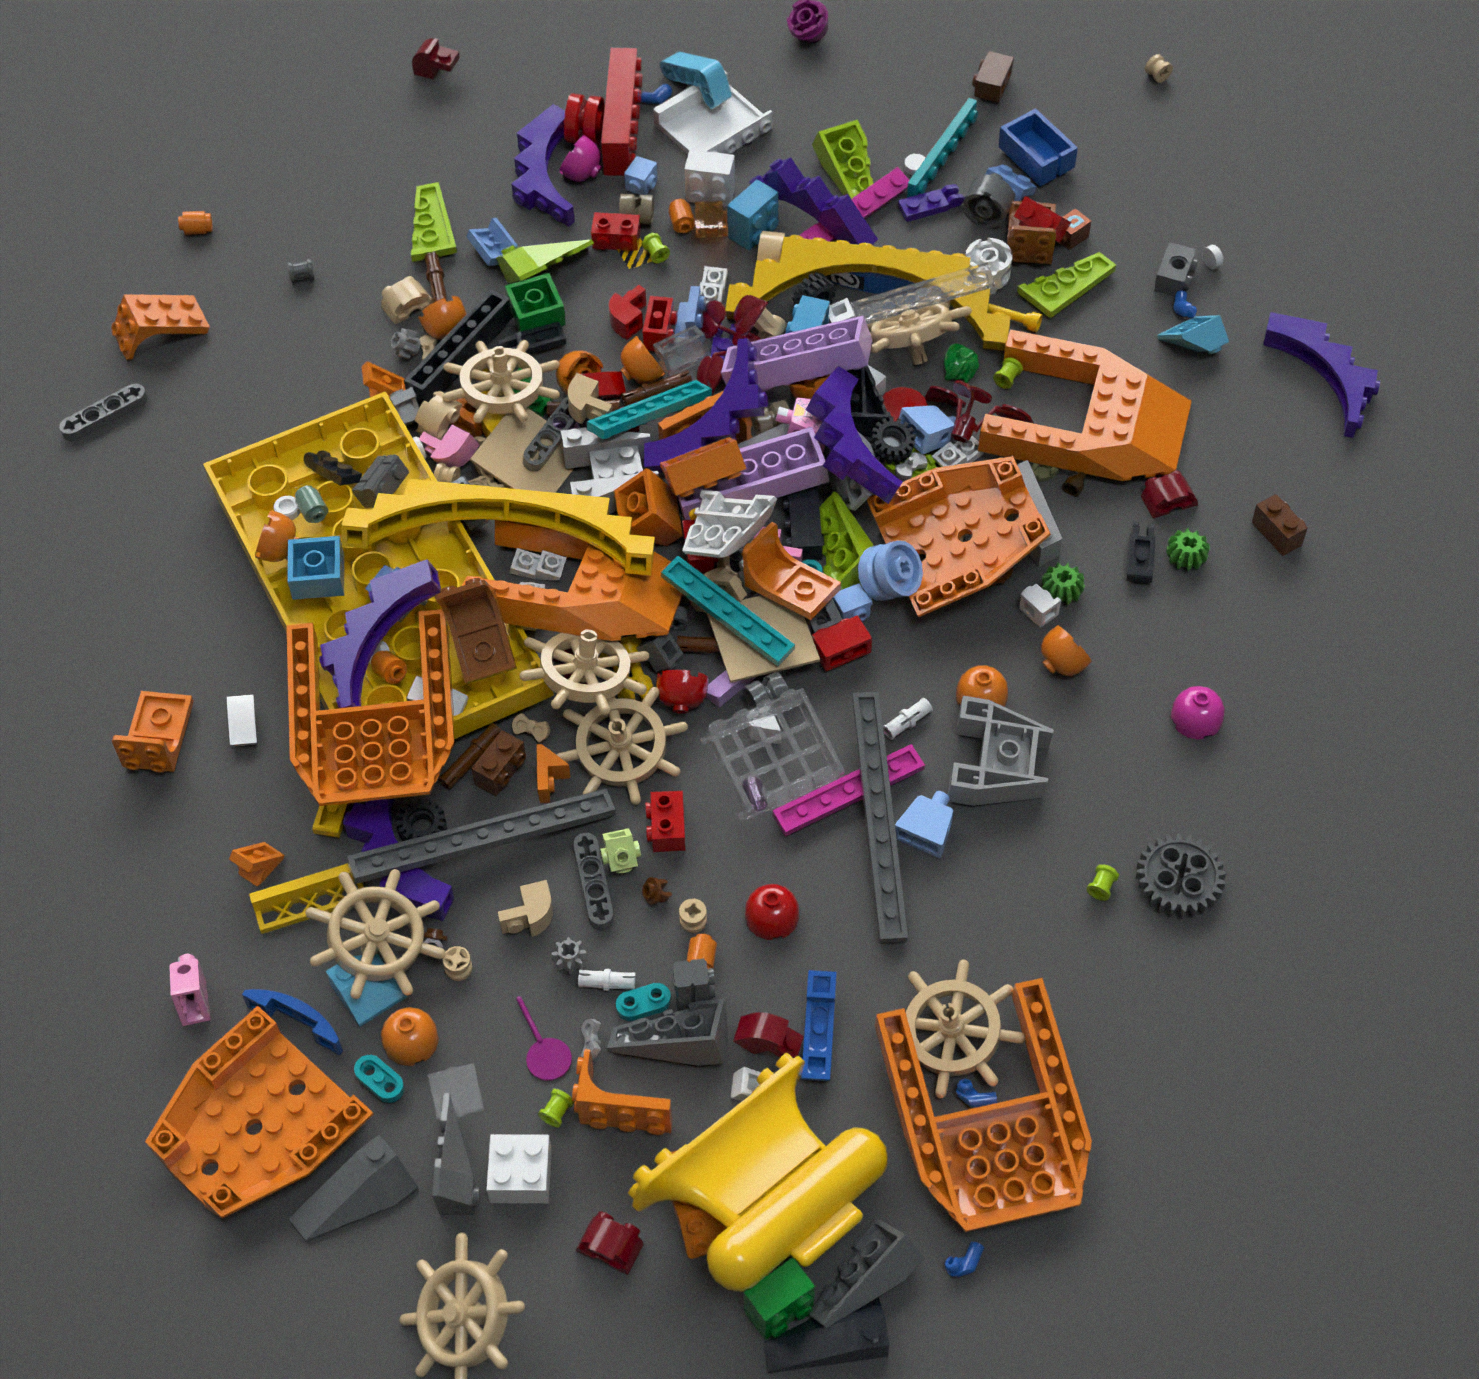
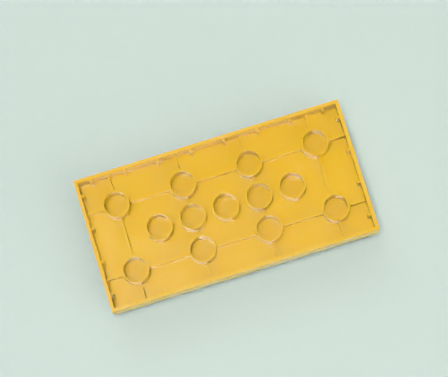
M386 391L203 464L209 484L286 634L287 625L313 623L318 639V659L322 656L321 644L347 635L344 624L347 623L345 612L372 603L366 587L384 565L393 569L396 567L402 569L428 559L438 571L441 589L448 586L461 587L466 576H478L494 580L460 520L438 522L403 530L370 544L368 549L342 546L344 551V596L293 600L288 585V556L279 562H268L255 558L264 524L269 523L270 518L267 516L270 510L275 511L274 504L276 500L283 496L295 497L296 491L303 486L309 485L318 490L328 507V513L321 522L309 523L300 511L299 516L292 520L296 526V537L300 539L340 536L342 543L341 525L347 508L373 510V508L363 507L353 494L352 490L357 483L340 486L305 466L303 457L307 452L317 454L321 450L327 451L331 457L337 458L343 464L351 465L354 470L362 473V476L378 456L396 454L409 470V474L393 495H404L408 479L437 481ZM435 596L428 599L425 606L419 604L414 607L402 622L397 621L381 640L388 645L391 653L406 663L407 673L404 679L397 684H390L373 671L369 662L363 679L361 706L408 701L407 696L416 676L422 677L418 612L442 609L439 603L436 602ZM504 623L517 669L466 684L448 624L452 689L467 695L469 698L463 712L454 716V739L554 696L553 691L546 685L543 678L522 681L519 675L522 671L540 668L541 661L535 650L525 646L524 640L528 637L521 626ZM319 661L320 700L326 710L339 709L336 700L339 693L333 682V676L328 671L323 670Z

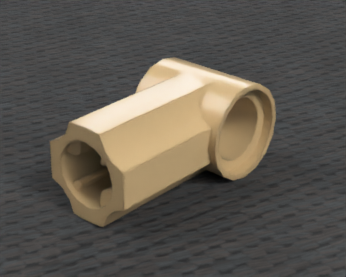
M765 308L754 326L759 331L758 336L762 340L783 335L787 324L784 319L777 315H772Z

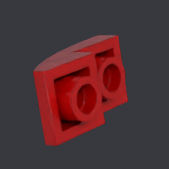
M622 372L581 374L599 381L598 398L621 397V393L626 392Z

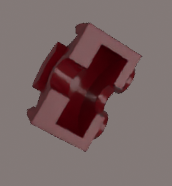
M1178 470L1160 478L1152 477L1145 482L1146 488L1141 495L1153 519L1167 515L1177 507H1181L1184 510L1198 505L1195 494L1185 477Z
M599 1211L597 1216L591 1219L576 1248V1252L593 1260L595 1258L602 1260L609 1267L629 1275L644 1243L639 1237L641 1231L636 1226L630 1223L622 1225L614 1221V1218L608 1213Z

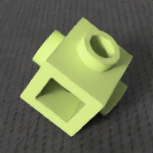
M629 828L602 834L605 848L600 849L603 864H608L611 872L626 873L631 871L632 867L638 866L636 857H641L638 841H633Z

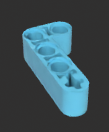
M677 52L660 62V69L667 79L698 86L704 102L710 108L718 106L732 96L725 71L717 60Z

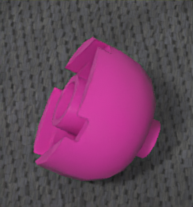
M584 135L575 143L576 148L572 152L569 151L559 169L562 175L575 182L586 181L590 176L595 178L601 170V166H599L601 152L598 146Z
M1189 687L1182 691L1175 699L1171 711V720L1176 724L1177 731L1188 738L1199 740L1204 739V736L1211 734L1213 736L1217 734L1223 724L1225 714L1223 701L1215 691L1208 687Z

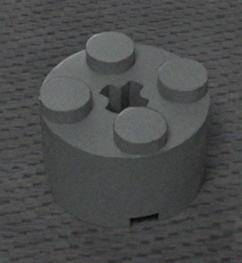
M998 173L978 176L972 181L964 198L963 212L975 224L982 222L986 223L985 227L988 228L998 227L1003 224L1016 194Z

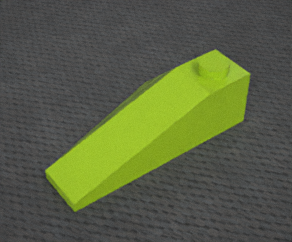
M858 119L819 131L812 143V147L823 168L843 195L848 194L851 199L873 184L869 168L870 158H868L867 153L868 142Z
M591 239L518 248L511 245L501 250L502 255L496 257L507 283L518 282L545 270L547 266L562 261V257L571 256L594 243Z
M833 492L819 507L821 533L824 534L825 544L822 546V554L826 556V565L823 566V572L840 581L841 590L858 583L861 585L858 573L859 560L863 552L874 545L839 494Z

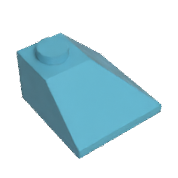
M1220 315L1194 316L1157 335L1159 340L1197 352H1208V354L1220 351L1222 349L1221 346L1229 342Z
M375 954L371 965H384V962L378 954ZM362 955L353 957L361 961ZM338 964L326 971L332 989L359 1027L407 997V995L402 993L395 978L383 981L366 980L361 997L353 999L350 991L355 976L346 972Z

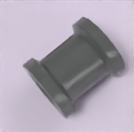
M311 258L304 262H288L291 282L307 277L315 279Z

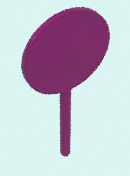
M518 996L516 1000L537 1040L527 1053V1067L530 1073L540 1080L552 1081L559 1079L567 1073L571 1066V1051L559 1039H542L523 999Z

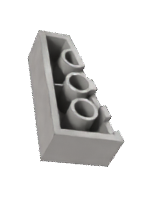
M1028 460L1017 466L1023 476L1027 490L1051 534L1029 553L1035 563L1041 566L1060 557L1062 536ZM1015 513L1010 514L1006 520L1015 521L1019 515Z

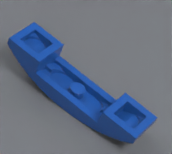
M808 970L803 1049L805 1066L802 1071L801 1080L830 1081L837 972Z
M251 989L245 990L242 993L246 1006L253 1010L259 1006L270 1017L278 1010L312 1028L317 1044L338 1055H341L343 1052L340 1041L332 1026L319 1012L308 1004L292 996L275 991Z

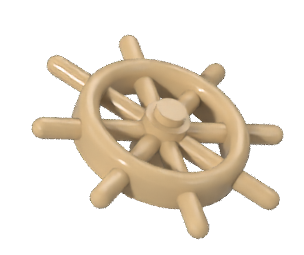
M944 300L939 304L926 303L904 306L902 309L882 316L877 321H867L866 324L868 329L871 330L870 335L874 343L871 345V352L878 353L884 348L892 349L909 346L913 364H922V360L923 362L928 360L923 342L936 338L946 331H958L960 325L957 322H952V320L968 316L972 310L969 306L949 311L951 302Z
M522 340L516 349L498 346L490 350L487 349L484 342L478 341L476 349L479 353L471 357L463 366L453 363L444 364L443 368L446 372L460 375L461 388L444 393L442 399L445 402L465 398L471 406L478 409L473 417L476 423L482 422L487 413L508 414L514 412L521 422H525L528 419V415L524 409L530 406L539 396L551 399H558L560 397L559 391L543 387L542 378L543 373L558 369L560 363L557 360H552L539 364L535 358L525 353L529 346L526 340ZM516 367L522 369V370L513 372ZM488 368L490 370V373L484 372L482 370ZM532 377L530 383L520 381ZM472 379L483 381L473 385L471 384ZM512 389L519 390L521 392L515 394ZM490 390L487 395L481 393L483 391Z
M584 630L580 636L560 633L552 637L546 644L531 637L524 640L526 647L541 653L540 668L522 671L519 675L522 681L543 678L546 685L557 694L551 702L553 709H559L566 699L582 703L596 702L600 712L603 715H607L610 712L607 699L617 695L623 688L641 695L647 691L645 685L628 678L630 664L648 660L650 656L647 651L628 653L618 641L597 639V633L593 630ZM572 649L574 655L564 652V650ZM602 652L609 656L598 658ZM554 658L566 664L553 666L552 660ZM613 666L618 667L617 673L605 669ZM573 673L569 679H566L563 676H561ZM596 676L607 681L599 683Z
M652 687L642 702L626 698L616 699L615 696L607 699L610 706V712L607 715H603L598 706L590 710L585 717L571 709H566L563 712L564 718L579 726L576 734V749L556 755L565 762L580 759L584 769L592 776L583 794L596 791L601 783L617 787L627 786L631 803L638 805L641 802V796L637 783L650 777L658 768L674 777L680 775V768L663 759L667 745L666 736L685 732L688 729V725L685 722H679L663 726L659 716L651 709L659 695L657 687ZM620 714L633 715L627 725L620 718ZM607 717H610L609 730L598 724ZM642 720H645L652 728L651 730L634 734ZM591 733L606 740L588 746ZM655 740L652 752L636 745ZM609 751L600 766L591 758L592 755ZM630 754L644 760V762L633 769ZM620 757L623 771H610L617 758Z
M397 869L390 871L385 887H365L358 890L347 872H341L339 874V881L345 889L347 896L336 905L333 912L329 913L313 907L305 911L308 918L328 924L327 943L329 949L311 957L310 964L317 967L334 959L342 969L355 976L350 991L353 999L361 997L366 980L383 981L395 978L404 995H411L413 987L404 972L412 966L418 954L421 953L437 959H442L445 956L444 949L423 942L424 927L421 918L437 911L440 908L439 902L434 900L416 908L409 899L396 891L400 878V872ZM365 903H379L375 918H373ZM390 907L401 914V916L386 922ZM355 908L363 923L345 918L344 916L351 909ZM408 924L411 938L392 933V931ZM340 928L360 935L342 942ZM388 943L408 950L397 960ZM360 946L363 954L361 961L349 953ZM380 952L386 964L371 965L374 955Z
M965 959L958 963L955 980L939 981L927 986L917 972L912 971L908 975L909 981L918 991V994L909 1004L906 1016L920 1065L938 1074L935 1091L938 1098L946 1096L950 1076H962L978 1070L988 1085L996 1086L998 1078L986 1063L994 1055L999 1042L1023 1043L1026 1039L1025 1034L1022 1032L1001 1029L996 1005L1012 994L1013 987L1006 984L989 996L980 987L966 982L969 962ZM952 996V1001L948 1003L949 1008L947 1009L946 1005L942 1006L938 1000L942 997ZM964 997L977 1003V1005L961 1015ZM929 1006L939 1020L919 1017L923 1010ZM986 1013L989 1027L968 1025ZM916 1029L936 1031V1033L919 1043ZM966 1036L985 1038V1041L976 1050ZM944 1041L941 1059L928 1053ZM955 1044L959 1045L967 1056L966 1058L953 1060Z
M459 1233L456 1236L455 1261L442 1265L436 1271L425 1260L417 1262L416 1267L427 1282L421 1291L417 1312L403 1314L400 1317V1323L403 1326L417 1325L420 1341L427 1352L416 1367L415 1373L418 1377H424L435 1361L445 1366L455 1367V1379H467V1368L482 1363L488 1357L497 1368L502 1370L507 1367L508 1361L497 1346L505 1331L507 1315L522 1313L525 1305L522 1301L507 1302L505 1289L500 1278L497 1276V1272L508 1257L505 1250H498L488 1265L468 1261V1238L466 1234ZM468 1274L477 1280L469 1293ZM454 1279L455 1295L447 1287ZM483 1292L485 1293L487 1303L485 1305L477 1302ZM440 1299L446 1304L442 1310H438ZM437 1322H445L446 1326L439 1334ZM467 1331L476 1341V1343L468 1350ZM454 1334L455 1353L446 1346Z

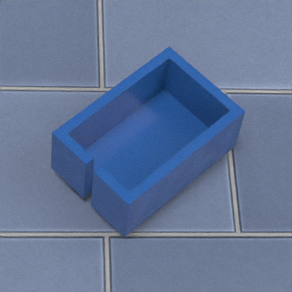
M1036 108L1000 127L998 147L1039 186L1055 179L1056 173L1060 176L1075 168L1078 147Z

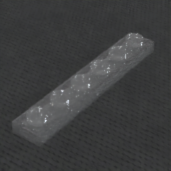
M986 262L851 302L854 317L864 315L866 324L901 315V313L908 310H918L995 287V282L989 264Z

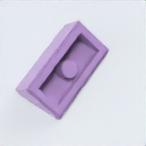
M725 670L708 684L706 697L720 708L756 677L730 683L727 671Z

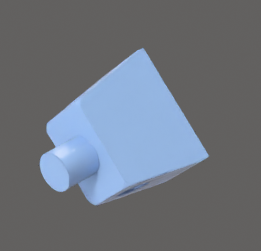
M936 406L903 407L899 418L902 419L901 424H904L906 421L909 423L908 429L913 428V434L916 435L914 447L921 454L944 447L950 442L951 433L956 421L955 416L947 417Z
M936 791L932 799L922 795L918 796L896 822V840L941 858L953 819L954 810L947 806L950 800L949 796L942 791Z

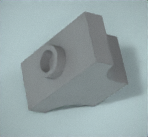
M411 387L404 391L400 389L390 394V400L405 426L415 423L419 406L413 388Z

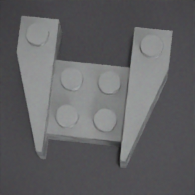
M587 428L561 431L566 469L590 466L593 478L592 480L570 482L571 494L610 498L609 514L616 512L617 506L614 490L643 471L640 459L644 458V443L651 442L650 434L625 431L615 434L608 439H602L588 431ZM652 471L658 476V471Z
M963 696L956 734L982 738L979 766L954 762L949 781V802L975 806L1043 798L1048 778L1034 776L1037 748L1049 749L1054 730L993 701Z

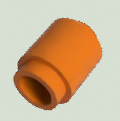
M684 199L672 201L668 212L673 229L678 233L691 231L695 226V220L690 204Z
M187 211L183 212L182 216H178L179 230H183L184 235L212 232L211 213Z
M378 651L371 659L373 671L390 684H397L406 676V663L390 651Z
M697 934L696 937L691 938L689 941L686 961L690 963L691 960L704 958L707 962V969L714 968L717 942L710 935Z

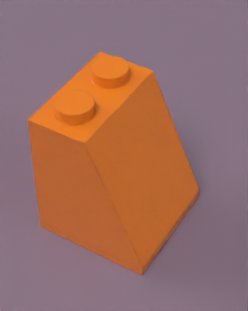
M645 468L614 490L618 516L632 517L631 535L655 537L654 543L668 546L683 536L677 497L672 493L670 486L650 469Z

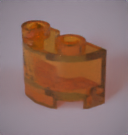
M722 201L695 202L696 238L728 237L727 210H723Z

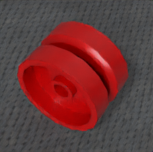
M570 94L564 118V137L566 142L576 143L585 135L599 146L602 139L605 111L603 97L590 96L586 101L585 96L582 94Z

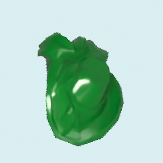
M955 343L951 345L945 355L946 375L944 379H964V382L968 383L979 368L978 355L961 344Z

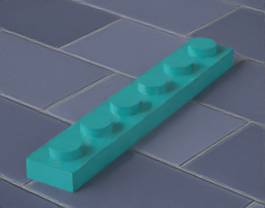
M969 98L911 177L908 182L907 198L925 193L929 181L935 179L939 167L945 165L949 153L955 151L961 137L964 138L969 125L975 123L978 117L976 100Z
M697 380L691 381L587 421V430L599 438L608 439L620 432L647 424L651 420L665 417L667 414L683 410L687 406L698 404L707 397L712 396V388Z
M677 556L661 572V578L776 666H779L795 650L793 642L681 557Z

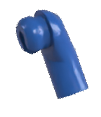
M662 84L654 92H642L641 103H664L672 95L671 86Z
M1177 291L1173 306L1174 312L1182 317L1193 318L1196 315L1197 308L1186 301L1187 293L1185 291Z
M962 1079L957 1083V1096L971 1108L997 1103L996 1092L978 1093L973 1088L972 1082L969 1079Z
M970 1242L964 1257L953 1258L951 1256L945 1261L947 1273L953 1277L973 1273L976 1270L984 1247L977 1242Z

